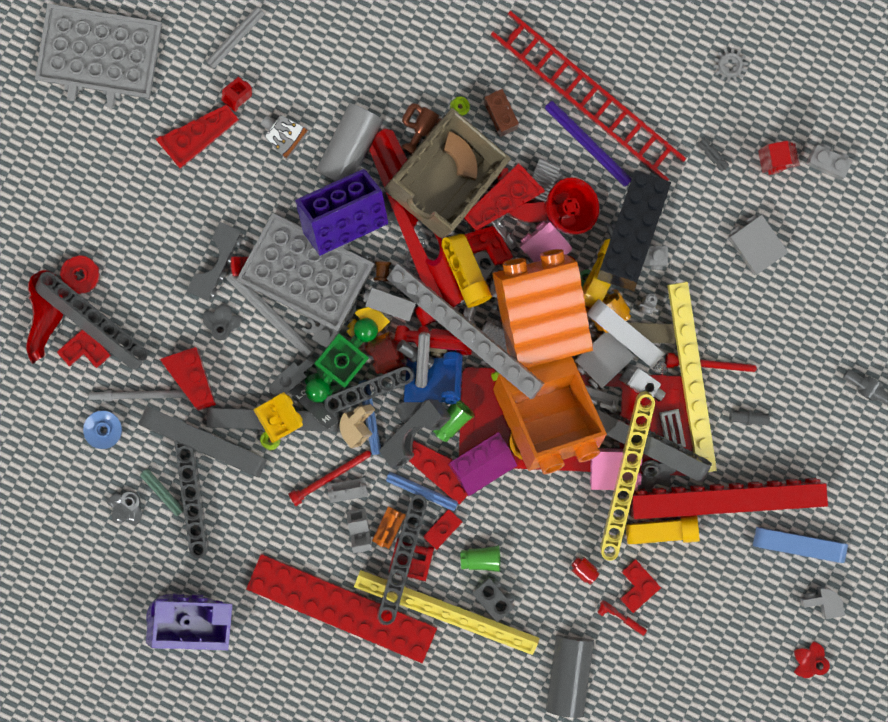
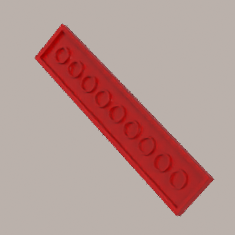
M262 553L246 588L248 591L422 664L437 630L436 626L400 611H397L396 618L391 624L382 625L377 619L380 603ZM383 611L381 614L382 620L386 622L391 620V613Z

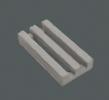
M679 409L659 412L664 438L669 440L665 415H667L672 442L677 444L672 414H675L681 443L678 445L686 447Z

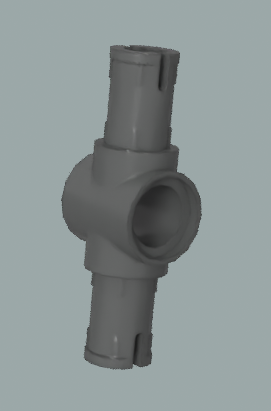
M850 369L846 371L843 379L855 385L856 389L859 390V394L871 401L879 400L888 406V392L884 390L885 388L882 387L883 384L870 376L862 377Z

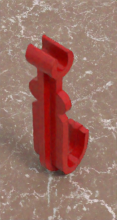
M398 325L394 337L396 344L401 340H405L406 342L415 343L418 347L419 334L425 332L430 334V348L457 350V353L462 355L472 354V350L448 330L432 329L429 331L426 326H422L418 331L402 325Z

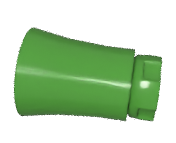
M460 400L455 404H451L447 410L452 418L440 430H433L442 441L447 442L475 416L473 411Z
M499 545L461 550V569L469 568V570L500 572Z

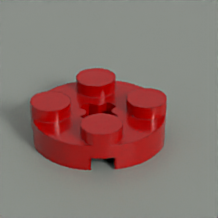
M79 255L64 262L61 267L60 277L76 293L84 294L91 292L97 286L100 279V270L92 259ZM82 269L85 277L77 280L78 276L75 273L76 271L80 272Z

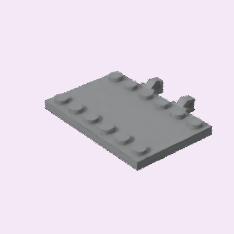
M47 4L35 80L65 85L64 89L68 90L67 100L77 102L75 97L78 94V90L83 91V88L103 91L102 94L107 97L105 106L110 108L115 107L116 98L120 99L121 94L150 99L162 22Z
M272 213L236 280L339 333L375 264L350 252L351 247L348 246L349 243L319 256L303 234L301 224L298 226Z

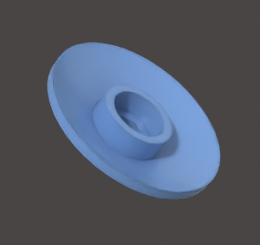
M94 412L84 423V437L95 448H110L121 437V422L111 412ZM102 426L107 428L106 433L101 432Z

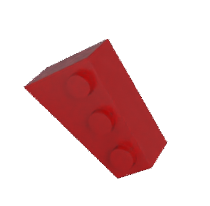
M790 141L771 143L758 150L762 173L768 172V175H774L787 168L800 166L796 143H791Z
M197 347L160 359L198 411L216 405Z

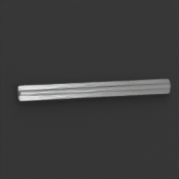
M231 272L226 278L227 281L306 358L309 357L314 349L252 288L236 280L238 276H233Z

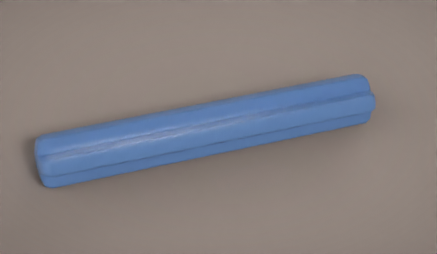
M361 380L359 381V384L364 383L368 380ZM368 384L365 390L371 395L370 385ZM372 398L362 402L363 406L369 404L373 406ZM373 412L365 421L366 426L372 432V435L369 437L372 455L381 454L379 452L381 444L375 412Z
M389 472L386 478L387 482L416 495H422L425 499L452 511L458 505L457 501L392 472Z

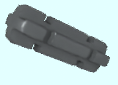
M707 138L698 143L701 150H704L708 158L714 164H717L716 167L721 172L729 166L728 162L722 159L721 154L714 146L710 145Z

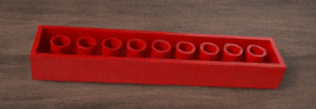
M805 478V482H801L798 479H786V483L778 480H769L767 484L753 481L748 482V485L745 486L740 483H729V487H724L721 484H710V488H705L702 485L690 486L691 489L676 486L671 487L669 491H666L664 488H652V492L638 489V491L634 490L630 516L633 519L828 507L827 483L821 482V479Z

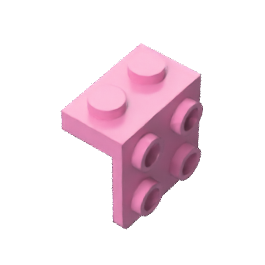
M549 220L539 223L535 227L536 231L531 235L529 233L525 235L519 244L520 248L534 262L541 261L540 254L547 250L562 249L564 255L572 250L571 245Z

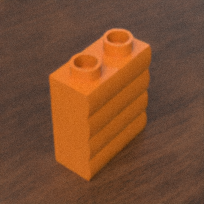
M562 249L544 251L540 254L541 261L527 264L524 258L505 261L503 263L504 270L492 273L507 352L526 368L593 351L578 263L567 254L564 255Z
M572 356L527 368L545 383L534 399L527 397L501 374L498 375L493 390L528 471L541 468L543 474H550L565 465L564 459L576 456L579 462H586L600 454L599 448L607 433Z

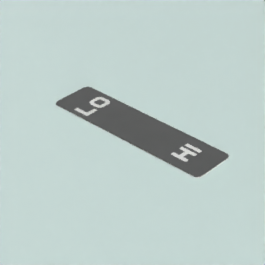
M299 384L290 391L326 429L338 423V419L320 402H312L307 398L305 387L302 384Z

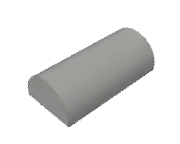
M349 103L315 172L334 182L358 172L383 123V119L360 106Z

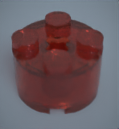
M390 331L376 337L365 346L368 355L372 356L375 361L373 366L377 374L382 373L384 375L406 366V363L401 362L404 359L403 353L396 350L398 344L390 338L393 335Z

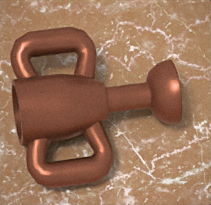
M417 103L409 105L402 117V122L405 126L414 129L415 134L410 143L403 144L401 148L413 154L421 137H427L434 125L441 120L439 115L426 107L422 108ZM416 109L419 113L416 122H409Z

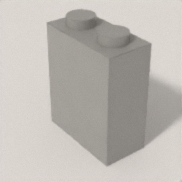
M753 215L746 220L747 225L742 228L740 226L736 227L730 232L731 236L728 237V240L753 275L759 274L788 253L763 215L758 217Z
M371 288V291H366L363 300L366 302V307L410 322L416 306L414 302Z
M605 332L592 344L593 351L583 353L575 360L579 373L581 375L585 374L589 378V384L593 388H599L600 390L635 357L626 346L610 333Z

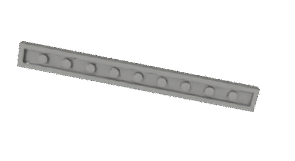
M396 264L387 277L388 281L527 397L534 399L545 384L403 265Z

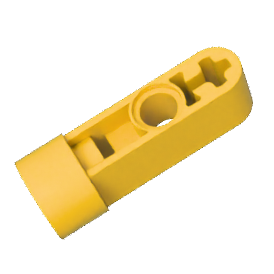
M457 234L443 238V251L467 307H475L490 300L492 294L465 235Z
M610 239L604 240L597 254V260L582 288L585 306L590 309L598 299L603 301L611 285L597 279Z
M697 515L681 516V519L631 523L625 526L627 544L683 540V543L700 542Z

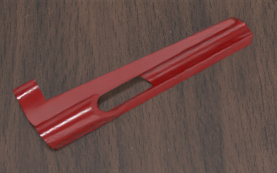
M384 128L376 134L369 150L385 188L407 161V158L393 130ZM387 193L421 281L454 308L464 299L443 251V239L434 233L440 246V252L437 259L430 260L414 230L418 219ZM420 306L414 309L422 326H427L436 321Z

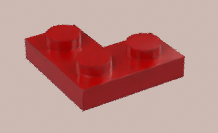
M494 226L465 234L473 254L486 250L494 266L513 258L501 234Z
M81 330L57 351L58 355L69 367L83 355L96 368L100 367L112 356L105 347L84 330Z
M636 559L621 571L634 586L620 599L634 613L658 592L661 587Z

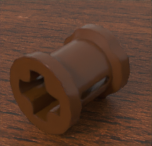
M374 261L376 276L373 278V281L390 282L387 280V277L389 276V266L392 265V262Z

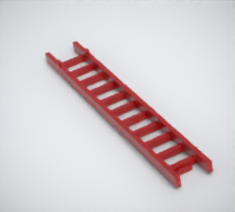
M509 11L508 16L520 25L518 29H514L507 38V42L494 31L490 36L659 178L668 181L669 178L657 169L661 162L670 152L682 162L687 158L512 11ZM525 29L534 39L523 53L520 54L510 45ZM539 41L549 51L535 67L525 57ZM554 54L564 63L550 79L540 69ZM569 66L578 76L567 90L564 91L554 82L566 67ZM583 78L593 88L579 104L569 94ZM598 91L607 98V101L595 115H592L584 108V105ZM612 102L622 113L608 128L598 118ZM627 115L637 125L623 141L613 130ZM642 128L652 137L637 152L627 143ZM657 140L666 150L652 165L642 155Z

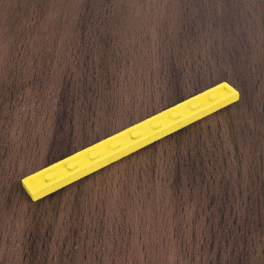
M688 282L670 284L667 287L693 452L709 460L712 466L708 472L717 471L689 286Z
M360 570L354 587L382 598L387 580ZM404 586L399 605L533 655L540 638ZM393 592L387 593V600L396 602V594Z

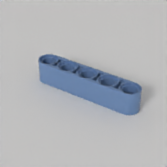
M756 527L753 546L838 563H845L848 544L761 527Z

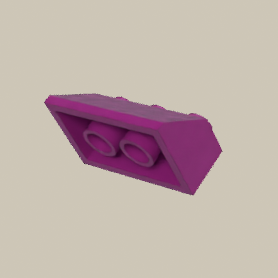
M499 432L448 464L468 497L517 466L509 447Z

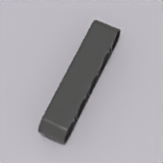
M408 366L402 367L333 394L325 400V408L332 413L338 412L409 384L415 379V371ZM403 370H407L410 373L408 381L401 378ZM385 377H389L392 380L390 388L385 387L383 384ZM368 384L373 385L375 389L372 395H369L365 390ZM350 391L355 392L357 395V399L354 402L348 399ZM332 398L337 399L339 402L337 409L332 408L330 405Z

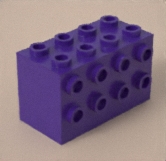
M365 169L295 200L303 234L319 256L388 225L382 190Z

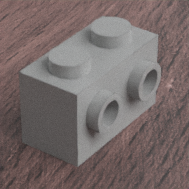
M821 144L813 147L805 165L838 180H842L846 177L852 160L848 159L849 156L842 152L837 154L831 151V147Z
M650 246L643 266H650L651 270H663V267L668 266V246Z

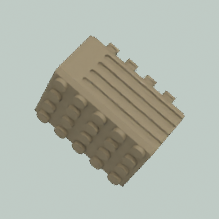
M451 108L389 181L384 190L438 237L443 239L454 231L511 158L457 111ZM448 132L461 137L472 149L477 162L476 180L457 175V166L454 159L443 151Z

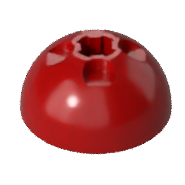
M571 177L560 180L550 189L546 198L545 209L549 221L556 229L566 234L577 235L589 231L595 225L599 216V201L595 191L588 183Z

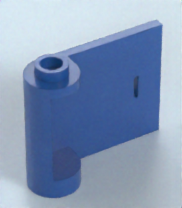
M447 352L443 358H432L434 363L428 369L427 385L425 388L416 386L417 362H411L407 358L406 366L411 367L415 371V379L405 385L404 402H424L430 399L439 400L447 404H455L459 401L461 397L463 355L457 352ZM406 370L405 381H408L410 373Z

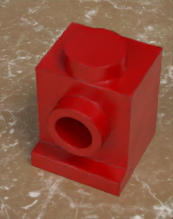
M237 77L222 89L221 100L236 112L238 107L252 97V87L247 81Z

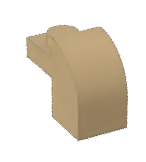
M371 404L359 405L354 411L346 412L341 417L340 433L350 448L361 446L372 435V432L364 423L375 411Z

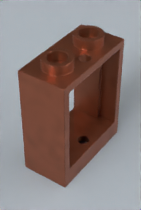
M503 89L485 96L484 105L499 137L517 130L519 122Z

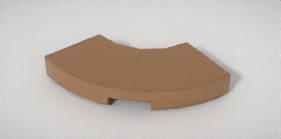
M448 132L443 151L454 159L457 166V175L476 180L477 162L472 149L461 137Z

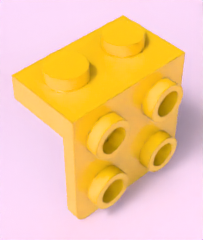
M284 392L254 409L272 443L303 426L301 415L295 411L291 398Z

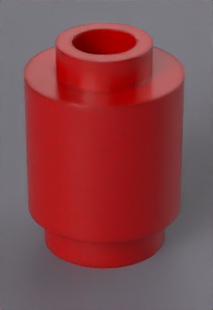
M577 557L571 564L573 567L571 571L589 585L600 575L597 571L598 569L585 557L581 559Z

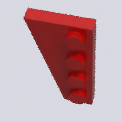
M225 105L178 129L170 131L168 134L156 138V141L181 169L235 125L239 119Z
M518 163L471 208L464 219L477 231L544 193L545 190Z
M414 440L412 444L414 456L409 462L460 505L468 495L448 465L453 459Z

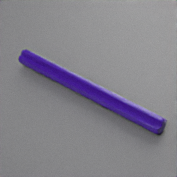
M550 101L545 106V110L624 187L631 182L632 178L553 101Z

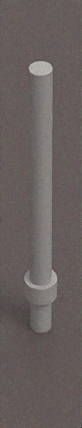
M104 390V392H89V400H104L105 402L113 401V399L188 398L183 390L126 392Z

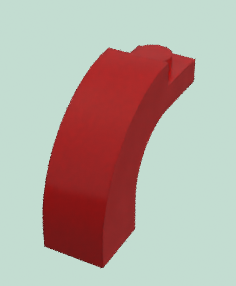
M504 168L497 176L498 182L509 173L508 168ZM544 201L525 203L507 213L514 219L525 223L547 221Z

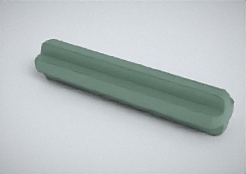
M145 469L140 474V477L175 516H179L184 511L179 502L149 469Z

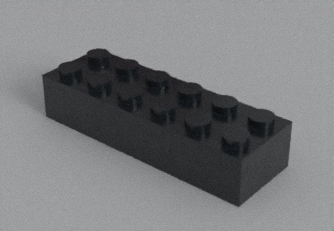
M637 170L634 171L598 274V280L635 291L671 185L670 181Z

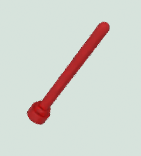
M666 353L665 368H674L680 365L678 355ZM700 359L701 367L746 372H755L757 370L756 365Z
M366 450L304 489L291 491L288 493L290 499L295 506L303 503L302 500L305 499V496L371 456V452Z

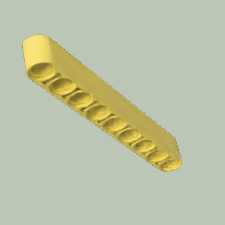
M647 391L640 392L636 397L600 545L602 557L608 561L615 560L619 554L655 406L652 394ZM649 397L651 401L648 405L643 406L640 404L642 398ZM637 417H646L645 423L637 424ZM634 435L642 437L638 443H633L631 438ZM634 453L637 455L636 460L628 461L627 456ZM626 472L633 474L629 480H624L622 476ZM620 491H627L628 495L626 498L621 499L618 497V493ZM617 509L624 511L620 517L614 516L613 513ZM617 528L619 532L616 535H610L609 530ZM608 546L615 548L610 554L604 551Z

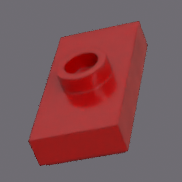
M448 509L425 533L423 538L437 550L463 521Z

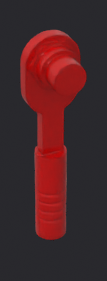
M601 601L597 611L599 615L604 616L605 613L609 612L622 619L623 623L642 636L646 634V628L630 617H625L608 602Z

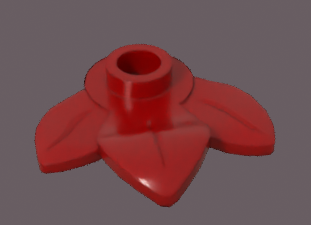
M813 641L810 649L800 648L794 651L795 658L800 664L794 671L796 675L802 678H811L815 674L824 675L829 671L830 663L825 658V650L819 643ZM818 662L823 663V669H818L816 664Z

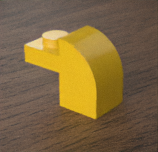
M369 307L355 312L360 319L370 318L374 320L378 326V334L390 323L380 311ZM356 319L350 322L347 326L349 328L347 333L351 337L354 336V325L357 322Z

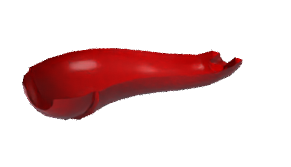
M41 270L35 273L28 281V292L32 304L33 317L26 341V351L32 364L45 356L44 347L63 317V313L41 297L35 290L39 277L44 272H50L48 270Z

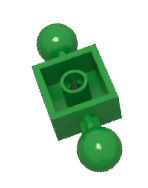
M370 318L359 319L354 325V336L350 341L338 333L314 364L322 369L324 374L320 378L311 379L307 383L305 394L310 401L319 403L326 400L330 393L329 385L333 380L345 388L369 359L359 347L363 342H371L376 338L378 326L374 320ZM343 355L346 356V358H345V361L347 362L346 364H343V363H341L340 365L337 364V363H338V359H337L338 356H340V357H342Z

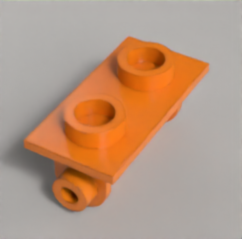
M388 506L372 541L383 548L389 549L406 514Z

